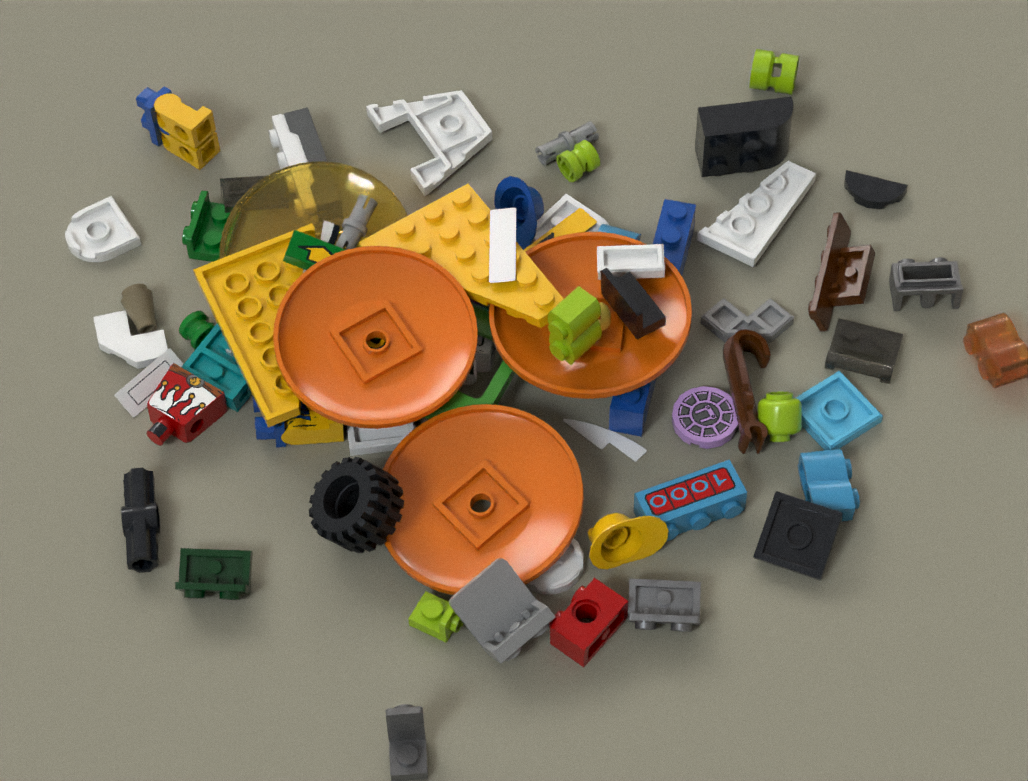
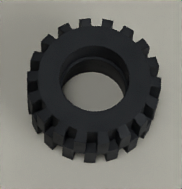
M350 457L343 458L341 463L336 461L331 465L329 471L325 470L321 474L322 479L320 482H316L314 486L316 490L314 495L310 496L309 501L312 504V507L309 509V517L313 518L311 524L317 530V533L321 537L351 552L364 553L365 550L370 552L376 549L377 544L382 546L387 541L386 537L389 534L393 535L396 530L394 526L396 522H400L402 517L400 509L404 508V500L400 499L403 495L402 487L398 486L399 481L390 473L359 457L354 459Z

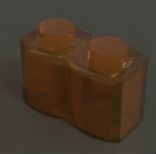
M1003 312L967 325L966 336L963 337L964 346L969 355L973 354L978 361V369L984 380H988L994 388L1028 377V347L1018 336L1014 324L1006 313Z

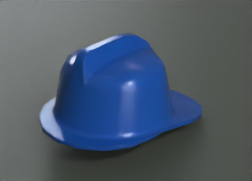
M510 176L504 178L498 184L495 191L494 205L495 209L516 208V242L524 250L532 243L535 237L537 220L544 213L543 198L535 188L527 186L518 177Z

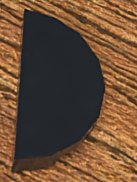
M848 170L845 172V190H848L857 204L866 208L884 209L885 205L900 202L907 192L908 185Z

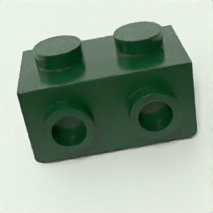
M181 548L179 582H175V589L184 591V598L205 599L206 592L219 593V599L240 600L241 594H250L253 552L245 550Z

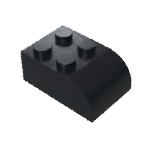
M792 97L698 107L695 152L701 177L722 176L742 172L750 173L770 169L780 164L787 156L794 108Z

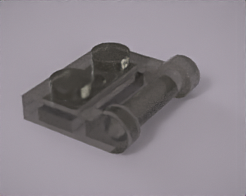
M839 318L830 349L828 350L824 369L834 371L835 368L878 378L881 383L890 385L903 334ZM839 354L845 355V356H849V357H853V358H857V359H861V360H865V361H869V362H873V363H877V364H881V365H884V366H880V365H876V364H872V363H868V362H864V361H860V360H856V359H852V358L840 356Z

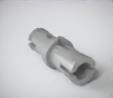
M588 121L586 124L570 132L563 131L559 133L558 138L535 148L537 154L541 152L537 158L542 165H547L556 160L557 155L565 150L572 151L575 144L582 140H587L588 142L598 140L599 134H593V132L597 131L595 125Z
M363 194L358 196L350 217L345 218L342 223L343 231L335 246L340 248L347 247L346 250L356 248L360 238L365 237L368 231L366 225L378 205L373 198H370L366 208L363 209L368 196Z

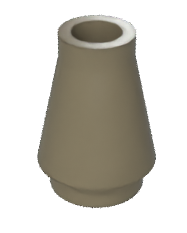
M134 284L125 288L122 291L123 298L121 299V304L137 327L138 333L143 334L155 331L157 324L155 321L152 291L147 289L145 284Z

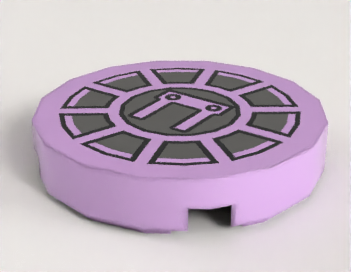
M706 386L692 388L684 392L673 406L672 425L675 433L683 442L689 445L691 443L699 445V448L710 449L724 445L733 438L738 428L732 397L718 388Z

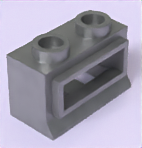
M938 257L930 262H915L913 259L907 258L891 265L889 285L893 311H900L903 296L920 295L921 307L930 308L934 305L936 294H951L952 309H959L963 287L957 261H948L946 258Z

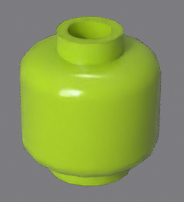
M792 392L766 393V398L761 399L758 403V421L766 426L768 430L767 435H770V441L787 442L790 441V435L801 431L802 404L799 399L793 397Z

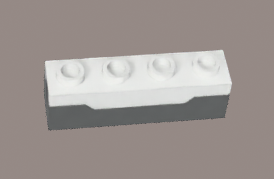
M308 107L287 112L283 115L272 116L273 129L268 130L273 149L279 148L280 152L276 154L281 172L287 171L288 176H285L288 193L289 195L295 194L296 199L293 200V205L297 218L303 217L305 224L309 225L312 223L314 228L318 225L322 226L324 220L331 223L344 220L342 199Z

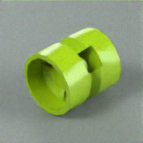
M756 49L749 88L766 91L769 87H773L776 93L793 95L799 55L782 53L779 57H776L773 51ZM774 67L781 69L780 77H773Z

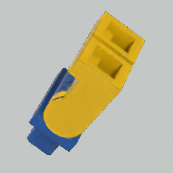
M165 86L158 92L147 87L136 97L137 106L145 111L141 118L142 127L149 130L153 144L158 147L163 144L164 148L199 170L220 152L212 110L204 106L198 111L182 103L180 97L172 94L171 90Z
M253 397L254 413L260 412L259 407ZM301 402L299 416L269 428L263 417H254L257 440L276 439V448L286 447V443L290 445L344 442L343 424L319 415L303 402Z

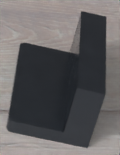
M608 268L600 271L602 296L637 340L666 325V316L630 271L618 278H615Z

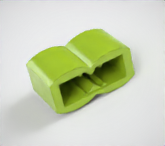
M579 286L548 313L549 349L554 357L560 361L565 360L570 365L578 360L602 336V329L598 321L601 316L599 302L597 298Z

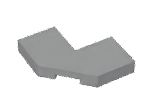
M723 298L701 316V324L723 342H726L727 339L735 335L739 330L748 329L757 332L767 343H771L794 323V316L772 299L767 300L747 317Z

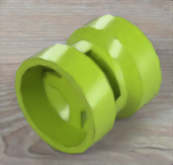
M582 140L575 144L572 151L565 150L556 157L560 172L570 182L580 179L585 171L592 172L600 166L599 155L593 145L587 140Z

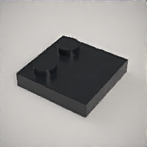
M776 491L753 558L821 581L843 518V513Z

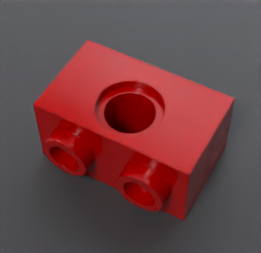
M593 578L586 587L581 586L578 588L571 599V604L564 612L559 610L555 614V618L549 623L550 644L584 668L628 618V600L596 578ZM583 618H589L593 621L590 623H583L579 620Z

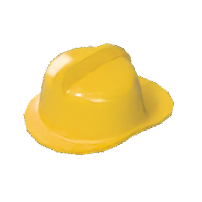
M621 513L607 514L594 527L588 530V538L592 543L589 553L591 563L598 569L608 570L651 556L660 550L667 541L669 532L667 525L663 520L654 516L630 519Z

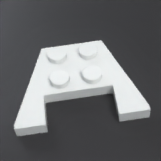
M462 90L423 96V101L406 103L403 99L393 101L391 106L378 107V104L366 106L368 117L380 133L409 121L434 155V159L410 169L411 178L424 196L431 193L492 140V130Z

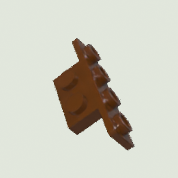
M841 212L833 213L831 225L827 228V242L825 250L821 252L819 275L815 277V291L813 299L808 305L809 316L811 320H814L821 332L828 331L834 306L864 304L875 257V251L871 245L848 247L851 230Z

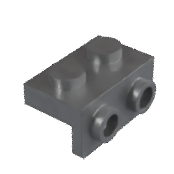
M629 579L628 622H634L635 629L656 630V624H671V631L692 632V625L700 624L701 582Z

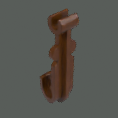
M743 329L727 339L723 347V361L741 434L738 441L739 451L742 454H746L749 443L752 442L755 445L756 453L760 454L768 430L763 423L758 421V412L743 351L752 353L756 357L760 368L767 367L771 353L766 340L760 334L752 330Z

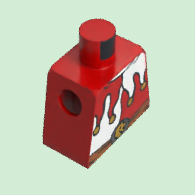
M173 363L147 403L150 421L153 425L146 434L152 442L159 446H162L171 435L185 443L192 442L228 411L224 392Z

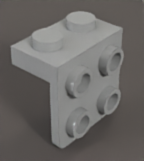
M498 558L449 600L450 607L485 652L500 664L515 658L521 652V646L531 638L542 635L549 628V623L555 618L549 607L536 600L513 568L503 558Z

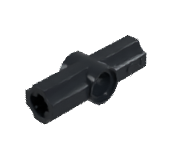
M143 467L132 468L128 473L124 474L125 506L121 507L122 528L124 537H126L127 566L129 570H135L138 573L151 572L153 568L158 567L159 560L157 534L160 533V516L158 504L155 500V477L153 471H148Z

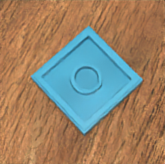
M840 371L796 397L802 404V427L824 450L840 449L882 422L883 415Z

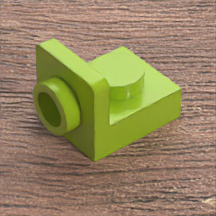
M425 591L408 618L409 626L446 643L453 632L458 633L463 626V622L450 607L449 601Z

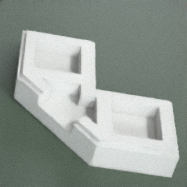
M126 310L93 317L100 350L110 355H117L126 360L127 364L137 369L149 366L168 350L164 329L131 336Z

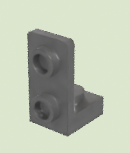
M401 704L394 708L386 709L391 781L427 780L428 768L423 707Z

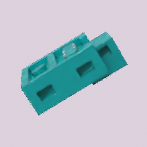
M217 323L182 365V368L223 391L227 407L238 412L252 393Z

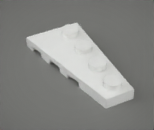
M787 161L760 183V187L753 193H747L740 198L739 204L729 212L725 210L717 217L714 224L709 228L705 226L700 230L697 235V241L754 267L815 182L816 173Z

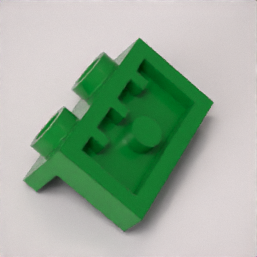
M201 190L198 201L192 203L190 225L184 227L182 243L187 247L189 259L214 262L229 256L242 216L241 206L210 202L208 191Z

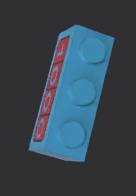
M729 459L634 493L633 512L636 517L654 516L663 520L669 531L667 541H670L678 534L692 529L700 530L711 522L722 518L730 519L736 517L745 510L747 491Z

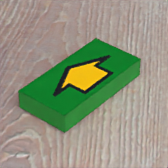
M294 230L283 261L307 270L322 259L346 249Z

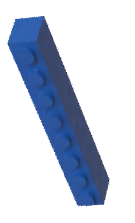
M664 199L653 244H664V256L677 268L682 276L694 232L696 204ZM656 379L636 390L612 397L609 410V430L642 437Z

